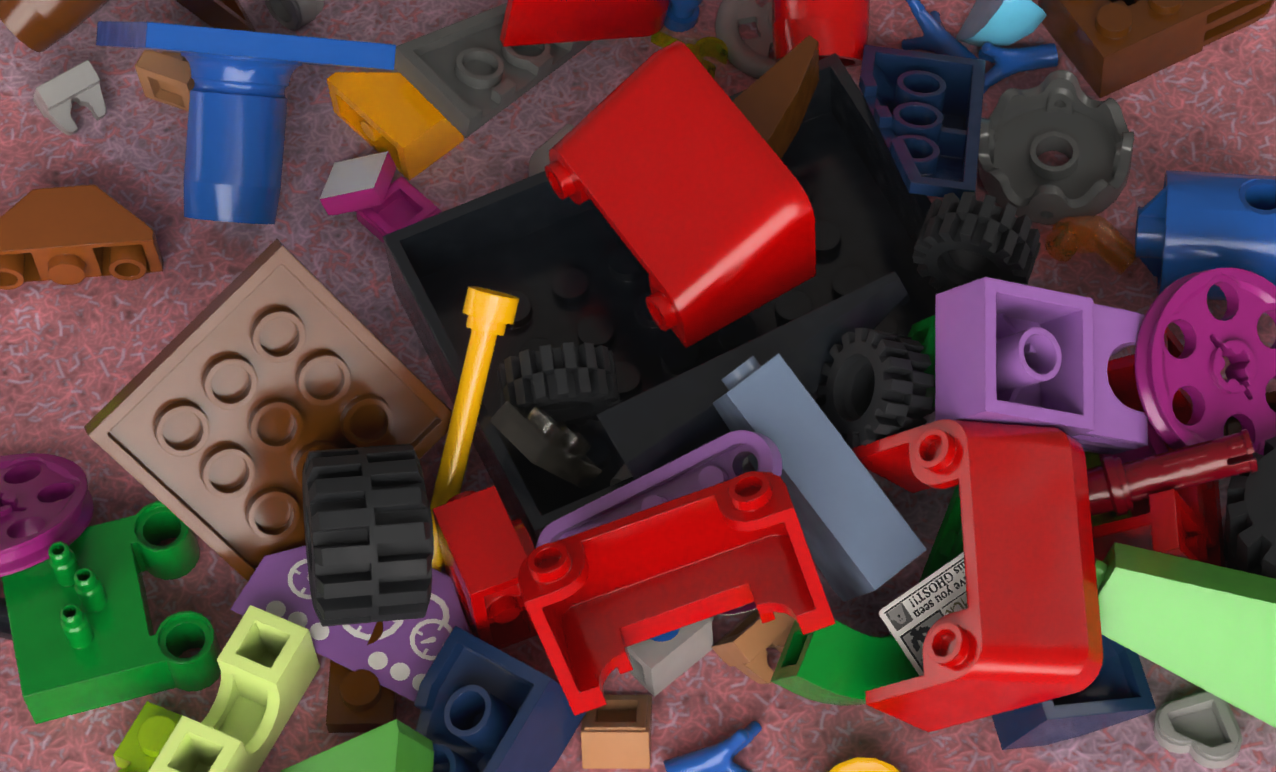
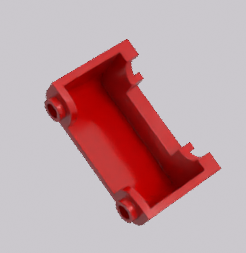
M677 40L653 53L549 150L550 164L545 166V174L554 192L560 199L564 200L570 197L578 205L589 199L593 202L649 274L652 294L646 297V305L653 320L663 331L671 328L686 348L816 276L815 216L804 188L683 42Z
M746 472L733 479L567 538L543 544L534 549L524 559L518 572L523 602L574 716L607 705L603 693V685L608 675L616 667L620 674L633 670L627 649L628 646L755 602L763 624L776 619L774 612L785 613L797 621L803 635L836 624L787 486L780 476L771 472Z

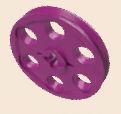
M1231 267L1211 269L1183 276L1167 286L1156 297L1144 316L1135 349L1134 366L1137 390L1145 414L1152 427L1172 450L1223 437L1224 425L1230 416L1239 421L1242 430H1248L1254 452L1264 456L1265 440L1276 436V413L1269 407L1265 395L1268 382L1272 378L1276 379V339L1269 348L1261 342L1257 332L1258 320L1263 313L1268 314L1276 326V286L1254 272ZM1213 284L1221 288L1227 301L1226 312L1220 320L1211 314L1207 305V294ZM1171 322L1179 326L1184 334V350L1178 358H1175L1168 352L1164 342L1165 330ZM1223 357H1227L1230 365L1225 370L1227 379H1223L1220 373L1226 365ZM1180 388L1189 394L1193 403L1192 416L1187 424L1181 423L1173 412V398Z
M23 453L0 456V577L25 570L49 559L48 549L53 543L62 541L69 546L87 528L93 517L94 502L88 490L86 475L79 465L66 458L50 454Z

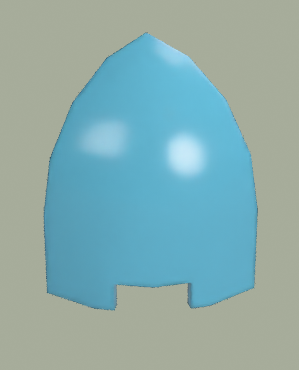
M976 0L956 39L977 47H982L986 42H990L997 47L1009 46L1034 32L1047 14L1032 0Z

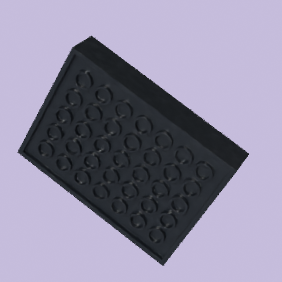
M836 53L819 60V82L800 128L781 159L804 188L814 211L816 276L688 348L682 344L671 328L663 331L653 320L646 305V297L652 294L649 274L593 202L589 199L578 205L570 197L564 200L560 199L552 189L545 171L383 236L394 290L453 405L472 330L466 327L468 315L462 313L468 286L491 289L520 298L514 324L506 325L504 336L497 335L472 442L512 520L516 518L521 519L535 549L541 532L551 522L634 481V478L630 477L610 486L611 479L624 465V461L600 421L589 419L587 425L577 427L575 424L566 425L567 429L555 430V426L547 427L545 431H534L533 426L522 430L517 429L516 425H507L503 419L497 367L499 364H504V359L509 356L519 357V352L527 349L533 352L540 351L539 346L551 344L552 348L561 347L562 343L574 342V347H578L584 342L594 343V348L600 345L608 347V351L612 350L614 354L620 402L622 403L894 271L905 287L910 301L904 307L897 305L874 330L908 336L912 324L935 315L936 294L947 291L949 288L943 286L936 290L929 284L931 276L921 277L917 271L919 263H913L912 257L926 214L932 203L927 195L908 192L864 96ZM743 91L729 96L730 99L733 101ZM819 397L815 402L820 407L826 403V398ZM933 406L931 410L923 408L921 416L924 417L935 412V408ZM751 462L742 469L743 473L756 471Z

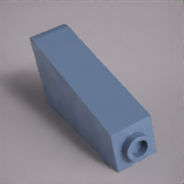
M779 353L762 366L752 356L721 379L729 391L712 404L731 432L736 430L757 432L767 436L776 444L782 458L781 479L787 486L813 560L833 591L844 602L877 590L927 550ZM750 454L747 456V458L753 465L754 469L757 471V458L753 454Z

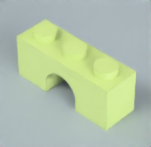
M250 605L217 658L221 670V681L216 699L209 713L201 723L182 715L148 772H258L320 668L309 629Z

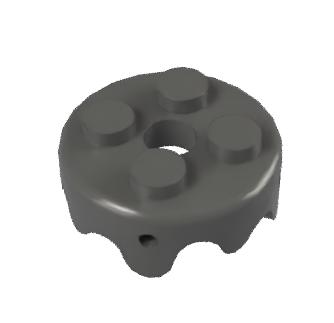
M1057 70L1051 72L1040 85L1034 88L1023 90L1017 88L1007 89L1000 96L988 119L981 117L977 170L983 187L988 194L997 197L996 203L1002 208L1007 202L1017 207L1015 214L1017 217L1026 214L1033 222L1044 225H1067L1085 221L1107 209L1117 200L1126 186L1131 169L1134 132H1129L1121 108L1116 100L1113 98H1108L1105 101L1091 99L1082 91L1078 78L1072 72ZM1048 151H1058L1065 154L1070 160L1060 166H1050L1041 162L1038 157Z

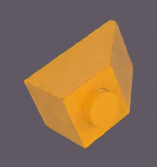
M335 72L326 79L334 112L378 153L388 151L397 167L396 169L409 181L464 141V136L401 73Z

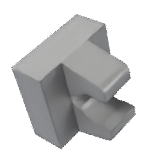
M89 60L36 87L33 101L44 118L47 117L66 135H72L78 131V127L70 115L72 103L77 102L79 106L87 107L97 121L106 114V106L99 85L100 78Z

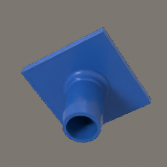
M98 21L97 46L181 53V56L185 57L189 62L194 87L190 90L183 187L184 217L249 224H275L281 190L288 102L284 92L286 87L289 86L293 71L297 67L309 64L394 70L396 45L156 22Z

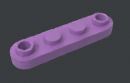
M746 430L729 432L551 522L541 532L536 548L733 479L743 474V461L750 454L757 458V471L771 472L781 477L782 458L776 444L763 434Z

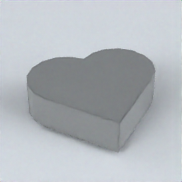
M1203 690L1170 700L1162 704L1156 712L1153 725L1154 736L1160 746L1166 750L1178 754L1190 753L1197 763L1211 769L1225 768L1233 764L1238 758L1242 744L1241 731L1229 703Z

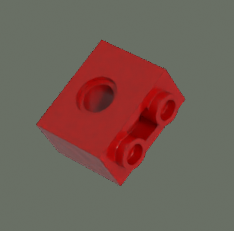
M495 485L478 492L466 491L450 498L446 504L433 508L432 511L445 572L452 579L472 634L499 650L538 635L523 602L518 581L519 568L535 547L521 519L510 520Z

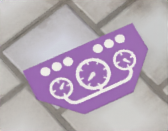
M306 546L264 556L230 609L244 616L248 607L252 605L309 629L316 653L354 672L358 669L371 671L377 676L380 685L414 702L420 683L453 628L457 626L470 633L451 577L433 568L431 598L424 618L383 621L381 637L367 645L377 622L322 627L312 604Z

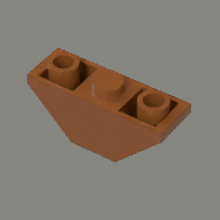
M94 184L33 189L0 217V289L2 290L18 288L23 282L52 280L61 285H74L83 281L85 277L112 275L121 280H136L143 277L145 273L163 272V259L154 230Z

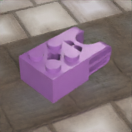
M983 277L936 294L935 421L950 419L1051 426L1075 438L1082 445L1085 452L1115 455L1148 446V418L1146 414L1122 404L1114 395L1109 385L1107 374L1110 356L1131 345L1136 346L1140 326L1145 315L1135 311L1094 304L1093 298L989 277Z

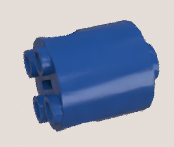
M1166 170L1163 189L1144 207L1138 206L1135 232V257H1139L1153 276L1157 277V294L1159 295L1167 286L1183 276L1195 272L1231 267L1254 272L1276 286V176ZM1213 284L1208 291L1207 299L1226 301L1225 294L1221 288Z

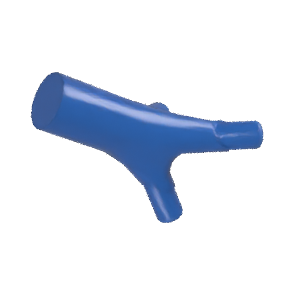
M906 0L924 35L922 37L902 40V49H922L935 54L978 59L944 28L939 12L932 11L929 13L920 0Z
M986 42L978 52L979 59L995 63L985 73L983 94L990 86L1013 74L1057 67L1058 53L1054 43L1021 48H1000L990 42Z
M752 721L744 729H738L732 736L721 742L664 760L666 772H750L736 764L733 758L762 730V727L757 721Z

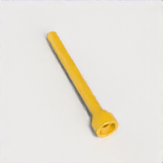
M468 286L462 313L468 315L466 327L472 330L430 504L434 538L432 568L439 572H442L444 562L432 509L446 504L450 498L461 491L497 335L504 336L506 325L514 324L520 299L507 293L475 286Z

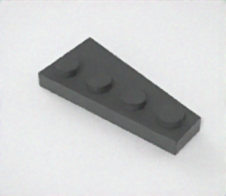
M507 3L396 46L394 67L467 138L594 40L503 47L500 35Z

